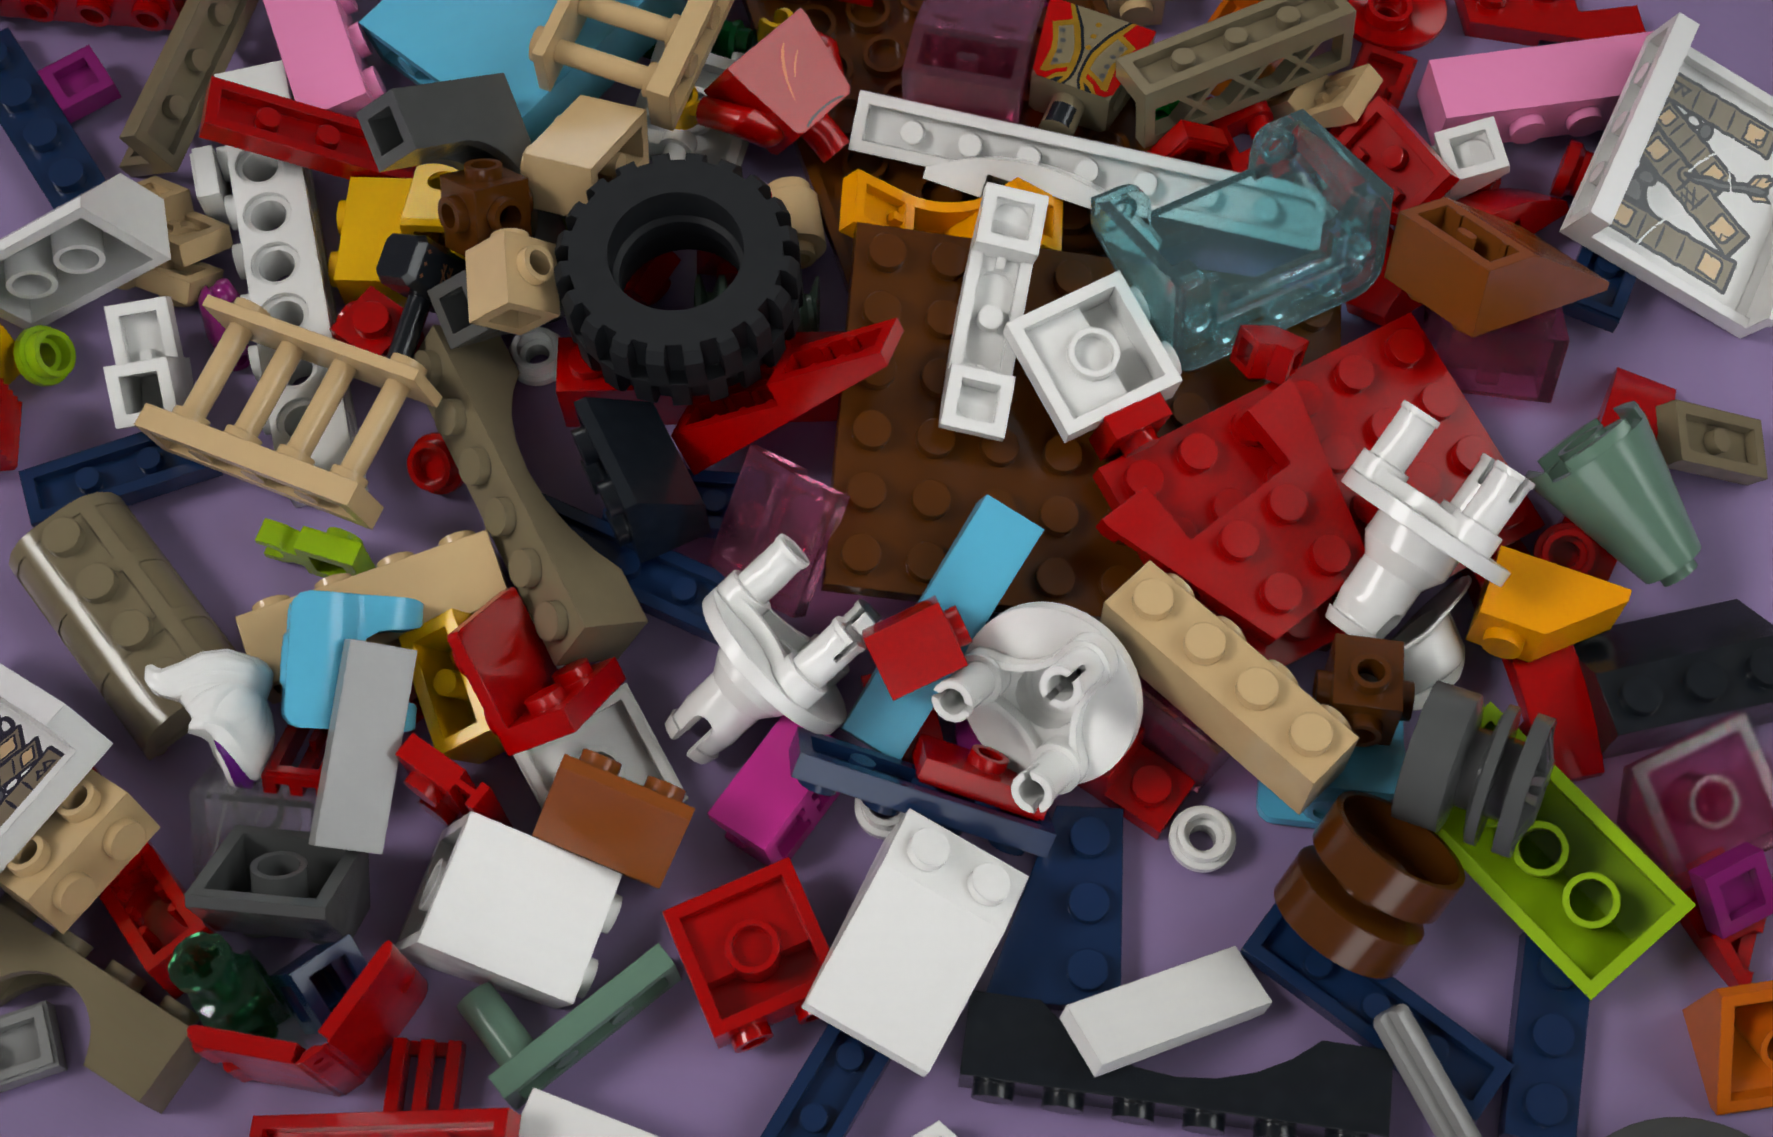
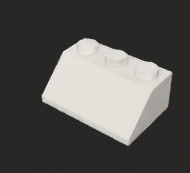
M119 173L1 238L0 318L24 330L37 325L46 326L171 260L164 199L122 173Z

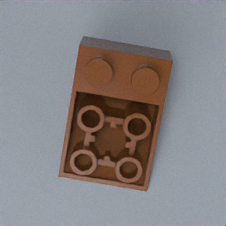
M1447 197L1399 211L1384 275L1386 279L1404 290L1412 300L1424 304L1450 322L1454 329L1469 335L1471 338L1607 291L1610 283L1522 226Z

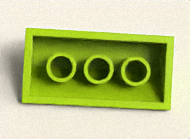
M1489 702L1484 707L1481 727L1494 731L1503 713L1492 702ZM1519 729L1517 730L1515 739L1525 742L1527 737ZM1555 764L1533 826L1518 841L1510 859L1491 852L1498 821L1488 818L1476 846L1463 842V829L1467 810L1455 806L1444 826L1436 833L1451 848L1463 869L1590 1000L1598 995L1696 906Z

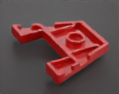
M1454 0L1464 36L1538 46L1540 40L1564 43L1646 32L1637 5L1579 11L1575 0Z
M1290 378L1249 408L1240 418L1282 470L1194 538H1189L1147 486L1102 518L1096 525V529L1101 535L1113 543L1119 540L1145 557L1143 560L1144 564L1151 560L1165 573H1173L1181 577L1192 590L1199 594L1198 600L1220 615L1230 619L1238 627L1267 646L1275 642L1339 591L1365 553L1363 541L1298 388Z

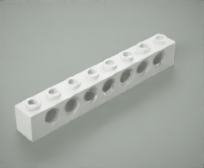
M282 60L214 74V77L294 100ZM228 145L217 147V159L222 176L226 182L231 181L233 194L224 196L226 213L234 231L239 230L241 243L232 245L233 259L240 279H247L249 293L240 295V297L258 304L273 318L296 326L300 325L299 327L334 339L329 328L336 322L337 310L333 287L328 276V259L312 169ZM290 275L289 277H287V278L284 279V280L277 281V280H279L280 278H282V277H284V276ZM258 343L248 347L250 365L257 382H259L276 351ZM302 359L300 360L263 427L266 435H272L274 451L277 450L279 444H288L328 371L327 368ZM310 376L305 382L291 386L297 379ZM350 385L311 455V458L315 461L314 466L330 471L333 464L340 465L358 433ZM290 499L295 508L308 506Z

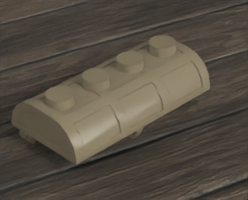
M95 492L81 496L59 509L24 535L11 551L9 566L143 754L150 761L154 757L166 753L169 746L187 734L191 716L180 702L158 696L149 689L144 680L146 665L153 664L158 668H165L202 651L219 649L237 650L120 496L112 492Z

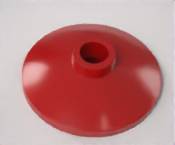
M1347 0L1356 10L1353 38L1361 43L1367 42L1392 51L1414 50L1431 43L1441 33L1447 18L1445 0Z

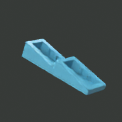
M985 495L977 501L918 603L935 595L943 611L955 605L973 640L990 618L1045 529L990 495ZM969 644L961 648L964 656ZM876 667L840 729L879 753L901 760L933 709L932 696L938 693L934 691L935 686L953 673L893 701Z

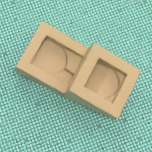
M1369 63L1332 76H1322L1265 99L1274 115L1271 125L1289 127L1295 119L1314 128H1329L1356 123L1383 82V79Z
M152 176L136 182L164 199L171 253L170 261L186 267L232 248L233 240L230 226L194 211L188 188L158 176Z

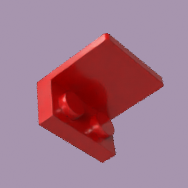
M514 587L499 592L447 636L458 670L467 677L484 709V717L488 727L498 736L508 756L576 732L626 680L615 656L590 665L587 658H581L557 669L543 640L537 634L535 625L521 597Z

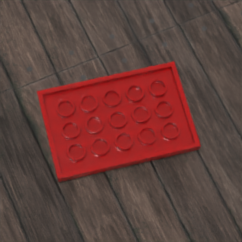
M1412 312L1299 367L1298 370H1294L1297 372L1292 381L1298 388L1364 546L1365 528L1379 508L1354 492L1341 480L1363 448L1372 449L1401 408V403L1404 400L1441 423L1437 429L1435 428L1404 473L1410 477L1406 483L1435 502L1441 504L1444 499L1448 502L1453 499L1479 462L1482 453L1492 457L1495 461L1498 459L1507 465ZM1269 382L1159 437L1160 441L1157 444L1127 458L1123 455L1099 467L1092 477L1112 511L1147 486L1187 536L1194 538L1282 470L1240 420L1249 408L1280 385ZM1527 495L1497 535L1503 541L1493 554L1499 551L1501 545L1508 547L1545 525ZM1137 553L1141 561L1143 562L1145 557ZM1459 562L1448 579L1468 568ZM1192 590L1195 595V599H1197L1199 594ZM1339 591L1269 646L1240 628L1248 644L1267 660H1276L1286 667L1332 643L1336 633L1347 634L1325 617L1329 603L1333 605ZM1198 600L1215 616H1222L1210 607H1208L1207 605H1205L1204 603H1202L1200 600Z

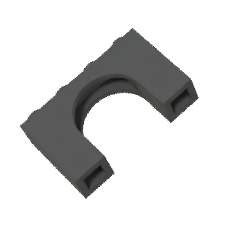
M504 73L392 88L356 112L379 172L432 163L447 165L460 171L464 170V163L467 161L488 158L501 161L502 167L521 175L520 164L523 152L528 145L532 144ZM533 208L531 214L532 237L556 244L558 235L563 230H566L561 215ZM466 270L427 291L450 349L511 334L469 323ZM561 301L560 316L545 324L558 321L565 317Z

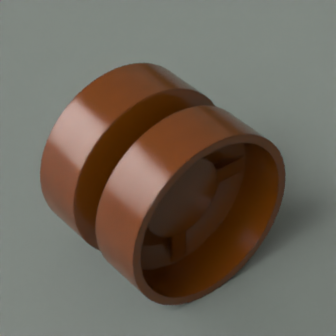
M1346 791L1338 796L1313 832L1314 845L1302 848L1274 888V898L1278 909L1288 924L1320 954L1359 975L1375 979H1387L1397 974L1424 937L1423 924L1435 922L1464 885L1465 872L1457 856L1435 832L1391 817V802L1361 791Z

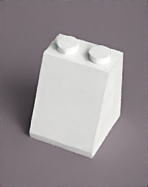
M470 811L442 830L395 946L410 962L480 985L491 982L496 990L554 1009L573 1005L576 997L582 999L586 996L596 976L598 960L592 958V954L600 933L607 934L611 930L620 912L623 898L621 895L616 894V890L622 874Z

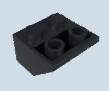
M584 397L573 402L580 427L570 430L582 458L580 463L594 494H600L607 509L605 511L606 518L620 547L631 543L640 562L644 563L711 533L705 504L654 403Z

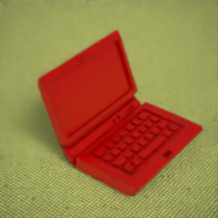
M387 940L377 950L317 1031L327 1039V1043L321 1046L314 1045L306 1050L295 1042L201 1025H190L187 1028V1035L189 1040L192 1041L193 1050L213 1064L222 1062L224 1071L241 1082L254 1080L339 1097L348 1094L363 1084L366 1078L371 1075L392 1046L393 1037L400 1035L424 1001L428 992V982L390 940Z

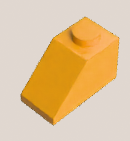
M1501 545L1494 561L1511 572L1502 587L1485 579L1465 640L1481 645L1486 652L1503 659L1518 658L1531 662L1610 630L1629 602L1632 590Z

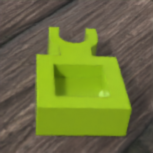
M265 518L255 538L257 544L267 546L264 551L266 557L286 563L292 562L303 565L308 573L323 578L339 573H349L354 576L376 568L363 546V541L353 533L336 527H329L326 532L303 526L301 531H298L281 522Z

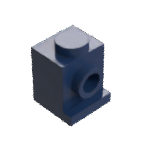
M346 934L335 942L314 946L269 977L304 1033L320 1034L317 1031L368 962L351 935Z

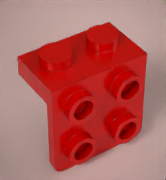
M1380 95L1365 108L1358 121L1350 124L1337 139L1298 119H1295L1287 128L1299 143L1293 149L1296 156L1315 173L1320 174L1323 171L1334 183L1328 189L1334 200L1352 215H1355L1360 210L1371 222L1379 227H1382L1386 222L1396 226L1399 211L1441 199L1460 180L1391 102Z

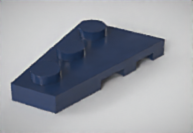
M1056 806L1051 819L1056 832L1055 840L1047 858L1037 856L986 992L1038 999L1050 1010L1063 1011L1068 1004L1121 986L1122 808Z

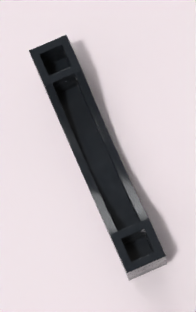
M973 990L969 999L958 1087L972 1089L971 1098L992 1104H1012L1014 1095L1042 1099V1109L1060 1114H1083L1084 1105L1112 1109L1111 1118L1113 1120L1129 1124H1154V1115L1182 1119L1183 1130L1204 1135L1225 1134V1126L1253 1130V1137H1389L1393 1061L1386 1049L1322 1040L1291 1060L1255 1073L1223 1078L1175 1077L1130 1064L1094 1078L1063 1023L1041 1000Z

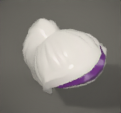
M231 649L202 651L165 668H158L153 664L146 665L144 680L149 689L154 694L180 702L191 716L187 733L201 737L209 742L213 755L224 771L229 785L236 788L251 789L254 783L261 779V774L273 750L275 740L273 716L267 701L273 685V671L269 665L260 658Z

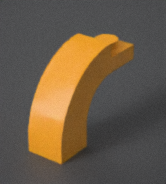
M857 169L843 178L839 232L853 238L857 222L972 238L982 197L962 202L926 200L908 194ZM1019 177L1005 184L1004 186L1049 196L1040 248L1062 251L1063 201Z

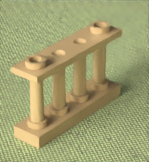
M558 0L545 27L540 25L536 28L529 45V59L534 63L539 88L551 92L563 66L575 68L640 89L642 96L647 98L651 124L674 131L734 0H687L688 2L682 14H674L672 18L614 0ZM590 18L663 41L665 50L659 63L652 61L649 66L577 44L575 41L586 19Z
M207 295L202 306L226 329L183 406L175 405L172 412L146 403L134 425L167 452L373 530L384 507L365 489L369 482L364 476L407 397L436 408L438 407L442 396L425 377L428 372L427 369L416 360L400 353H393L389 359L273 318L264 308L245 298L236 297L235 301L231 303ZM249 341L276 350L235 425L227 424L224 431L210 427L211 423L206 417ZM302 359L327 368L328 371L288 444H279L276 451L261 446L262 441L258 436L300 360ZM353 378L380 387L381 390L340 465L333 464L330 471L314 466L315 461L311 458V455Z

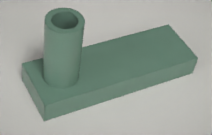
M657 943L535 1040L491 982L481 984L470 991L458 1003L457 1010L500 1066L488 1078L502 1097L515 1110H518L527 1102L533 1087L542 1091L682 979L675 963L661 945Z

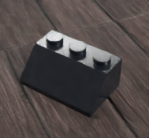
M1738 599L1616 624L1608 631L1574 644L1589 693L1603 759L1773 722V624Z

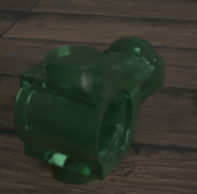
M205 932L192 934L175 947L173 957L168 964L170 980L182 992L188 994L190 1003L204 1026L276 1039L279 1033L277 1025L290 1018L291 1015L264 965L249 949L241 954L235 953L221 935Z

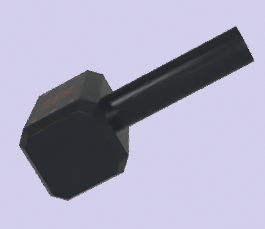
M393 233L386 239L376 267L381 283L407 298L386 356L389 359L393 353H400L413 359L429 312L436 313L427 291L466 270V261L426 235Z

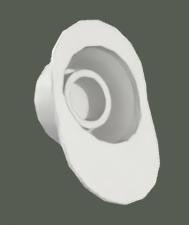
M1469 575L1462 576L1438 592L1391 639L1404 641V680L1414 681L1415 684L1413 711L1423 708L1432 687L1438 680L1454 685L1460 678L1465 664V645L1450 611L1471 585L1472 579Z

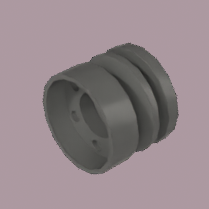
M1438 680L1426 699L1405 754L1394 793L1391 817L1438 833L1449 818L1454 806L1467 810L1463 829V842L1472 846H1476L1488 818L1498 821L1491 852L1510 859L1518 841L1533 826L1542 804L1555 762L1553 736L1557 720L1556 718L1538 713L1526 741L1515 739L1522 709L1519 706L1510 704L1499 719L1494 731L1482 728L1484 712L1483 695Z

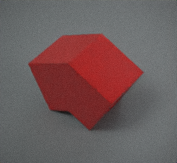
M1240 324L1229 360L1248 379H1266L1281 385L1289 378L1292 380L1297 372L1294 370H1298L1301 367L1310 340L1274 325Z

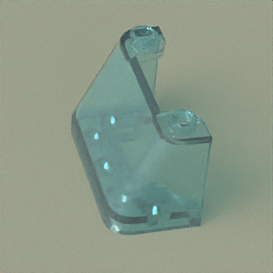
M1301 109L1267 123L1256 133L1249 154L1248 170L1152 211L1150 198L1137 185L1125 184L1091 197V225L1115 271L1120 270L1129 287H1137L1146 299L1150 310L1149 322L1160 341H1167L1174 348L1180 360L1182 371H1192L1230 355L1240 324L1274 325L1285 330L1356 298L1372 286L1380 275L1384 264L1394 190L1304 109Z

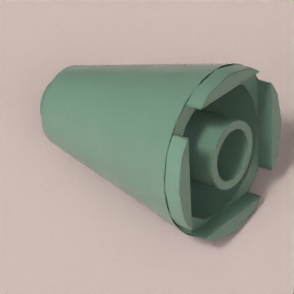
M1631 401L1613 408L1620 417L1619 420L1604 427L1595 418L1567 436L1537 461L1544 472L1528 470L1525 477L1536 484L1533 490L1645 584L1660 581L1664 587L1681 581L1697 568L1698 564L1694 557L1701 551L1702 546L1647 416L1635 401Z

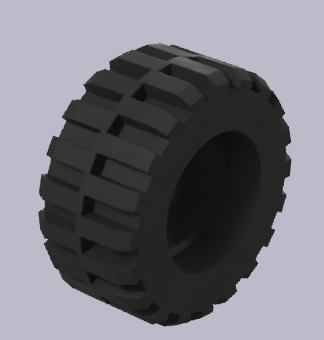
M669 153L651 156L652 163L636 167L633 161L617 168L616 178L610 182L601 178L586 191L588 198L586 205L580 201L574 204L565 218L567 230H563L558 235L554 251L558 263L554 268L556 287L573 342L578 344L581 357L591 370H602L606 383L619 391H626L630 385L634 386L636 398L651 403H657L661 395L672 397L673 406L693 405V397L709 394L710 401L713 402L729 397L728 387L740 383L743 388H748L762 378L760 366L762 364H766L768 367L776 366L786 349L785 340L789 341L796 335L800 324L799 308L803 306V282L797 231L791 227L790 213L782 200L776 197L771 198L770 186L756 175L750 174L744 179L741 166L720 159L718 165L708 163L707 155L686 153V160H670ZM700 250L722 257L738 270V274L733 282L720 295L705 304L690 309L661 310L651 308L635 301L624 293L627 283L640 267L651 259L672 251Z

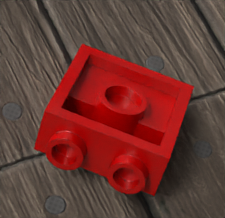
M789 857L662 911L718 1049L732 1044L735 1053L756 1048L774 1036L770 1026L796 1015L799 1024H808L820 1019L801 1007L830 949Z

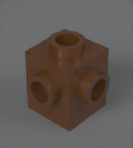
M488 158L467 161L464 163V170L440 175L441 199L438 203V215L444 228L446 248L465 257L466 250L490 238L491 233L503 228L522 229L529 233V237H532L531 214L534 202L527 177L502 167V162L499 160Z
M1336 633L1325 669H1317L1315 672L1312 698L1320 705L1327 704L1332 706L1346 718L1350 724L1351 731L1359 737L1356 744L1357 747H1369L1376 744L1390 746L1399 721L1409 722L1412 716L1415 684L1414 681L1404 680V641Z

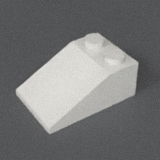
M909 808L883 841L801 1008L920 1076L925 1077L930 1072L999 944L1029 876Z

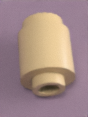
M787 176L775 179L768 184L771 189L772 198L776 197L782 200L789 211L791 227L797 231L801 269L807 268L824 254L827 247L818 195L811 189L809 182L801 177Z

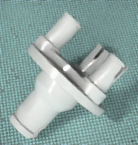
M1406 400L1401 403V408L1372 449L1368 450L1364 447L1341 480L1354 492L1379 508L1365 528L1364 555L1341 586L1333 605L1329 603L1325 617L1348 635L1384 639L1399 624L1421 591L1445 583L1459 562L1493 584L1502 587L1511 572L1490 558L1503 541L1497 535L1527 493L1533 490L1536 485L1497 459L1495 461L1492 457L1482 453L1479 462L1450 502L1444 499L1439 504L1406 483L1410 477L1404 473L1435 428L1437 429L1441 423Z
M783 533L779 534L774 539L775 541L743 571L733 570L703 599L702 609L705 620L720 646L714 671L685 698L679 709H673L665 722L666 731L672 740L678 739L686 731L690 730L702 717L711 724L712 728L687 752V757L696 763L703 765L718 758L719 752L731 746L759 719L785 715L806 730L823 735L832 734L845 722L847 716L846 707L836 684L850 671L848 664L859 653L861 654L867 649L863 640L862 630L878 623L877 621L882 616L868 602L859 598L842 617L836 616L820 634H814L812 637L799 632L771 609L769 600L800 570L805 569L810 564V561L804 551L790 537Z
M1055 602L1024 603L998 614L980 629L973 638V642L969 644L965 653L968 665L953 672L950 677L942 680L934 688V691L938 693L932 696V704L940 717L954 723L964 721L967 718L973 732L982 745L1001 752L1009 759L1007 768L1018 773L1011 785L1012 797L1015 803L1028 813H1035L1038 807L1040 813L1045 812L1059 794L1071 792L1078 784L1091 781L1109 771L1132 746L1139 731L1143 713V693L1139 675L1132 658L1120 640L1105 625L1091 615L1077 608Z

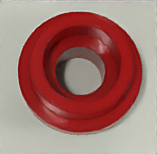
M1574 523L1554 524L1539 535L1533 548L1534 557L1557 564L1554 559L1555 548L1560 543L1570 542L1576 547L1578 557L1572 565L1566 568L1590 576L1595 573L1600 562L1599 544Z

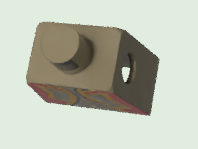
M1050 0L1032 69L1029 106L1035 111L1044 113L1039 128L1074 136L1078 125L1097 132L1108 130L1131 98L1130 94L1116 78V59L1155 44L1157 31L1064 0Z

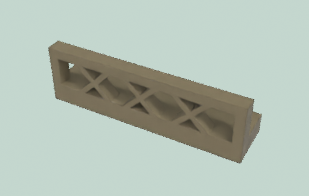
M186 0L119 136V139L129 146L119 168L129 176L138 177L178 171L201 123L206 90L211 76L226 71L259 0Z
M1263 0L1117 58L1116 78L1136 102L1135 138L1145 149L1159 141L1181 119L1206 124L1349 66L1356 10L1347 0ZM1333 38L1330 51L1309 58L1322 42ZM1284 58L1271 75L1257 79L1270 63ZM1232 79L1219 96L1206 100L1217 84ZM1177 100L1180 101L1169 116L1155 121V110Z

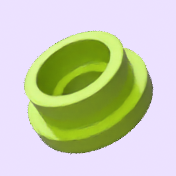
M37 325L23 330L16 338L13 350L14 360L21 375L30 383L41 387L56 385L62 382L73 370L76 363V351L71 339L64 332L49 326Z

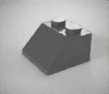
M235 825L184 894L185 907L216 931L237 932L251 938L270 936L309 939L316 944L332 943L346 934H350L353 938L370 909L369 853L309 845L310 832Z

